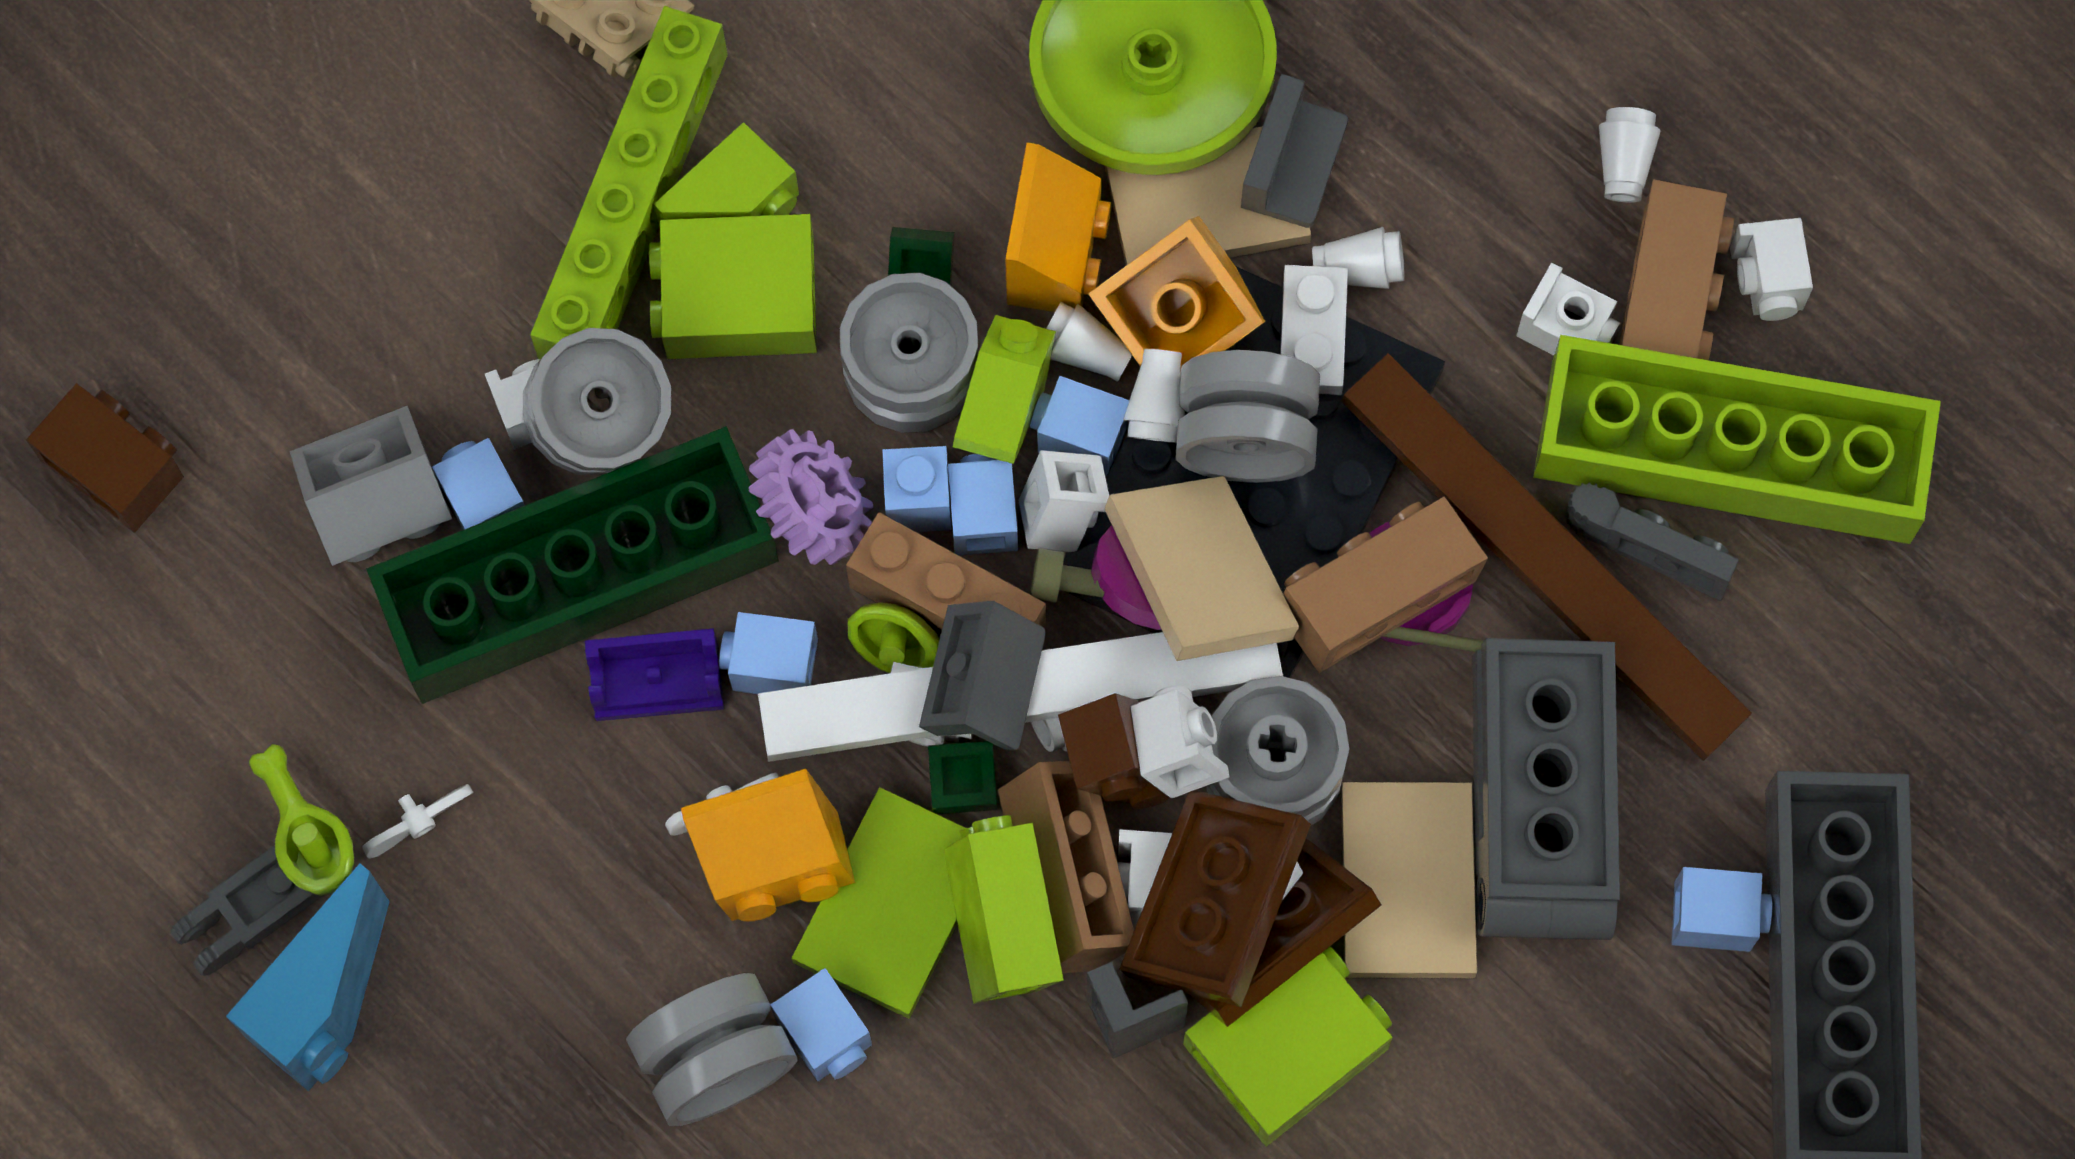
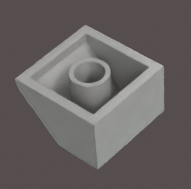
M408 406L289 451L304 501L332 566L343 561L359 562L376 554L381 546L404 537L415 539L426 536L435 531L440 523L452 519Z

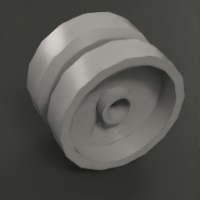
M921 273L892 274L867 285L849 304L840 326V354L844 381L855 406L875 424L901 433L930 431L952 421L962 411L979 350L977 321L966 299L945 281Z
M587 328L562 338L533 367L523 390V420L533 445L552 464L577 475H604L634 463L660 440L671 415V385L661 360L642 340L617 329ZM593 389L597 398H607L609 401V408H606L603 412L592 410L587 403L588 393Z
M1219 351L1191 358L1181 366L1179 406L1188 414L1178 420L1176 461L1190 471L1212 478L1225 476L1227 481L1272 482L1305 475L1314 469L1316 461L1317 428L1308 419L1315 416L1318 411L1320 374L1312 365L1294 357L1266 351Z
M1283 676L1254 679L1230 692L1212 715L1217 731V742L1212 744L1213 755L1228 766L1229 778L1207 785L1208 794L1302 815L1311 825L1322 820L1338 798L1350 749L1345 721L1331 699L1308 682ZM1270 753H1278L1284 757V761H1271Z
M742 973L722 978L697 988L649 1015L633 1028L627 1036L626 1041L642 1073L663 1075L652 1093L669 1126H683L697 1122L743 1102L772 1085L789 1072L798 1061L782 1026L761 1025L770 1012L771 1006L755 974Z

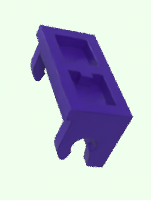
M714 628L585 640L586 660L591 678V686H588L596 721L724 710L721 669L719 668L720 653Z

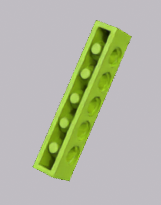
M667 6L663 7L530 336L538 359H541L562 338L587 328L618 330L648 255L649 243L653 242L659 227L653 204L677 183L728 53L721 23Z

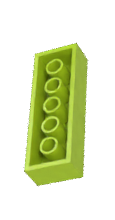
M1560 335L1552 360L1533 478L1581 486V483L1586 485L1590 482L1591 485L1597 484V487L1600 489L1605 487L1617 493L1911 544L1925 521L1941 401Z

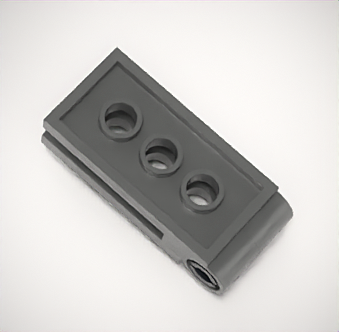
M1486 638L1481 644V650H1476L1472 655L1475 877H1478L1475 895V919L1478 935L1480 937L1611 940L1616 927L1617 902L1620 900L1615 642ZM1539 701L1547 704L1555 714L1556 723H1548L1541 720L1535 714L1532 702ZM1540 764L1549 768L1555 775L1557 787H1548L1540 783L1534 774L1533 765ZM1534 828H1543L1553 834L1558 845L1557 852H1549L1539 846L1534 836Z

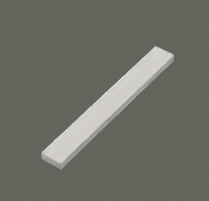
M1163 632L1042 650L1025 723L1058 718V715L1114 693L1142 702L1153 698L1154 694L1163 688L1183 686L1191 690L1192 697L1234 691L1254 679L1283 676L1277 643L1176 661ZM933 667L758 693L768 762L936 736L919 727Z

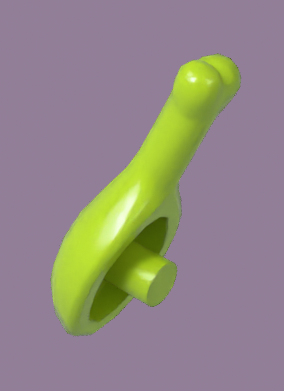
M878 602L863 605L848 618V639L857 653L881 671L891 673L893 662L919 668L933 667L940 637L921 616L913 611L895 604Z
M272 744L264 753L252 755L249 760V766L253 773L265 782L279 809L280 821L275 838V855L279 867L286 877L300 889L319 896L333 894L353 870V842L349 831L340 818L328 810L308 803L301 796L287 769V755L283 747Z

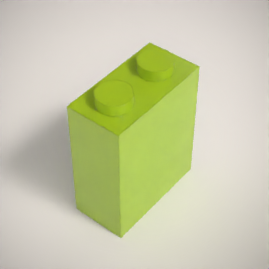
M810 214L660 220V242L649 243L651 280L661 279V300L650 301V326L652 338H662L667 359L817 353L814 235Z
M1011 815L975 821L972 823V827L960 830L961 839L945 848L944 855L973 1004L1037 992L1064 981L1033 823L1013 826Z
M1328 947L1230 1026H1225L1212 1013H1208L1189 1028L1184 1035V1047L1266 1147L1389 1049L1393 1038L1387 1031L1392 1026V1022L1384 1009L1372 996L1367 994L1361 999L1345 980L1350 975L1346 964L1332 947Z

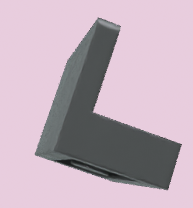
M1281 74L1243 182L1241 208L1310 228L1313 226L1347 128L1348 117L1343 113L1304 102L1305 81Z
M995 601L948 605L919 727L936 736L975 734L1004 750L1018 749L1045 639V629Z
M1112 962L1087 973V1002L1113 1059L1185 1027L1188 1001L1183 990L1133 1010Z

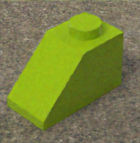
M743 122L653 204L658 226L660 228V220L789 215L797 203L796 197L799 195L796 171Z
M995 315L977 357L955 433L954 448L1014 464L1031 424L1038 399L1042 392L1045 391L1056 331L1034 326L1025 320L1009 319Z

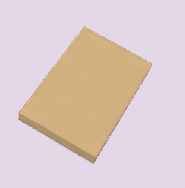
M1263 126L1252 128L1243 140L1221 157L1191 170L1164 175H1142L1127 173L1105 166L1125 265L1135 260L1186 221L1200 216L1229 258L1310 243V228L1241 208L1243 182Z
M1225 476L1109 495L1104 508L1176 661L1293 640L1299 625Z
M1342 782V866L1372 888L1381 903L1378 909L1343 935L1344 963L1350 972L1347 978H1475L1477 974L1472 783Z

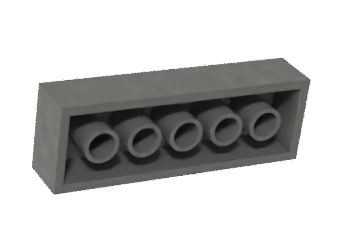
M1777 771L1765 790L1767 894L1772 896V919L1768 938L1773 1159H1922L1909 774Z

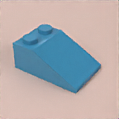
M360 863L226 1015L230 1022L253 1046L307 1091L317 1081L322 1084L328 1082L347 1060L348 1052L345 1049L352 1042L390 902L371 872Z

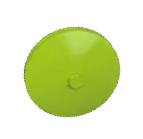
M1043 0L1036 13L1029 42L1031 84L1039 107L1051 127L1066 143L1085 157L1115 170L1142 175H1164L1191 170L1221 157L1234 148L1248 135L1266 108L1274 84L1277 60L1275 31L1263 0Z

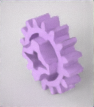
M794 429L788 430L782 436H777L758 450L756 454L759 459L749 466V471L759 480L749 486V491L753 495L762 498L764 505L756 510L758 516L770 517L775 524L771 529V536L774 539L782 536L788 540L789 553L794 556L805 549L810 564L814 565L824 558L829 565H834L842 558H846L853 553L872 523L864 514L873 508V502L862 497L859 489L866 484L864 478L852 477L848 470L851 467L852 460L849 457L841 459L838 455L834 454V443L830 440L818 446L813 431L809 430L801 436H798Z

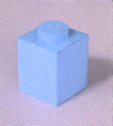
M1059 376L1053 394L1050 395L1042 392L1031 419L1030 428L1038 430V453H1040V450L1099 455L1102 459L1106 477L1117 457L1129 426V421L1123 420L1129 400Z
M489 438L477 444L474 441L461 443L448 450L443 455L442 462L432 466L439 485L463 530L525 506Z
M946 446L882 449L886 516L915 532L951 530Z
M979 454L965 456L960 460V463L948 464L955 554L959 556L1018 551L1012 464Z
M738 612L735 632L724 631L719 659V668L728 670L732 690L758 694L810 686L818 643L815 622Z
M1683 867L1674 882L1672 945L1750 952L1760 938V933L1768 934L1771 926L1772 896L1771 894H1761L1762 873Z
M826 968L770 1004L775 1020L779 1026H782L786 1036L817 1081H820L829 1074L835 1080L842 1078L859 1067L867 1059L864 1050L872 1046L870 1033Z

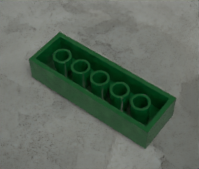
M727 426L366 568L411 685L420 702L424 704L779 562L775 541L770 534L771 530L766 518L759 517L756 512L761 506L757 497L749 491L750 480Z

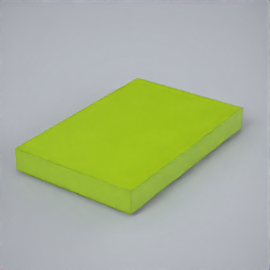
M879 787L847 849L855 883L840 887L836 895L820 902L791 958L792 962L814 974L826 968L837 985L910 1019L958 924L944 849L960 840L959 831L966 828Z

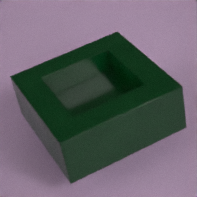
M892 227L888 276L892 274L921 273L945 281L952 286L955 232Z
M986 741L928 746L933 813L949 814L997 810L993 743Z

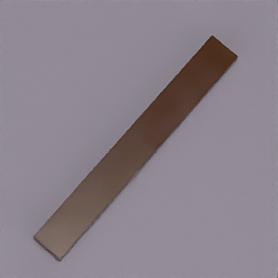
M1389 353L1343 395L1341 402L1439 499L1445 496L1462 522L1582 641L1615 642L1616 675L1703 761L1752 714Z

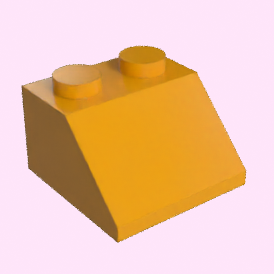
M1026 143L1005 258L1007 305L1055 312L1060 302H1063L1075 309L1077 304L1081 307L1083 306L1084 295H1088V293L1098 287L1101 259L1091 258L1094 238L1106 239L1111 202L1101 201L1100 177L1040 144Z
M1200 216L1186 221L1088 293L1140 367L1143 362L1144 349L1182 353V366L1193 357L1211 352L1226 351L1265 323L1236 266Z
M807 769L681 808L684 823L714 900L732 921L737 919L746 922L762 920L773 915L777 910L776 907L798 900L804 902L823 901L836 895L840 887L855 883L839 814Z

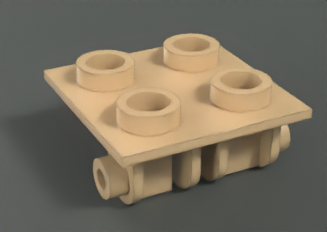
M529 0L532 3L531 10L537 13V22L541 25H547L557 32L570 46L580 42L579 53L586 57L594 52L593 60L607 69L606 72L610 76L617 77L621 75L625 79H629L638 69L640 59L634 54L649 44L663 7L667 6L689 13L695 6L688 0Z

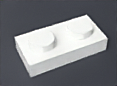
M1285 265L1280 354L1294 357L1312 365L1320 374L1319 394L1342 395L1348 268Z

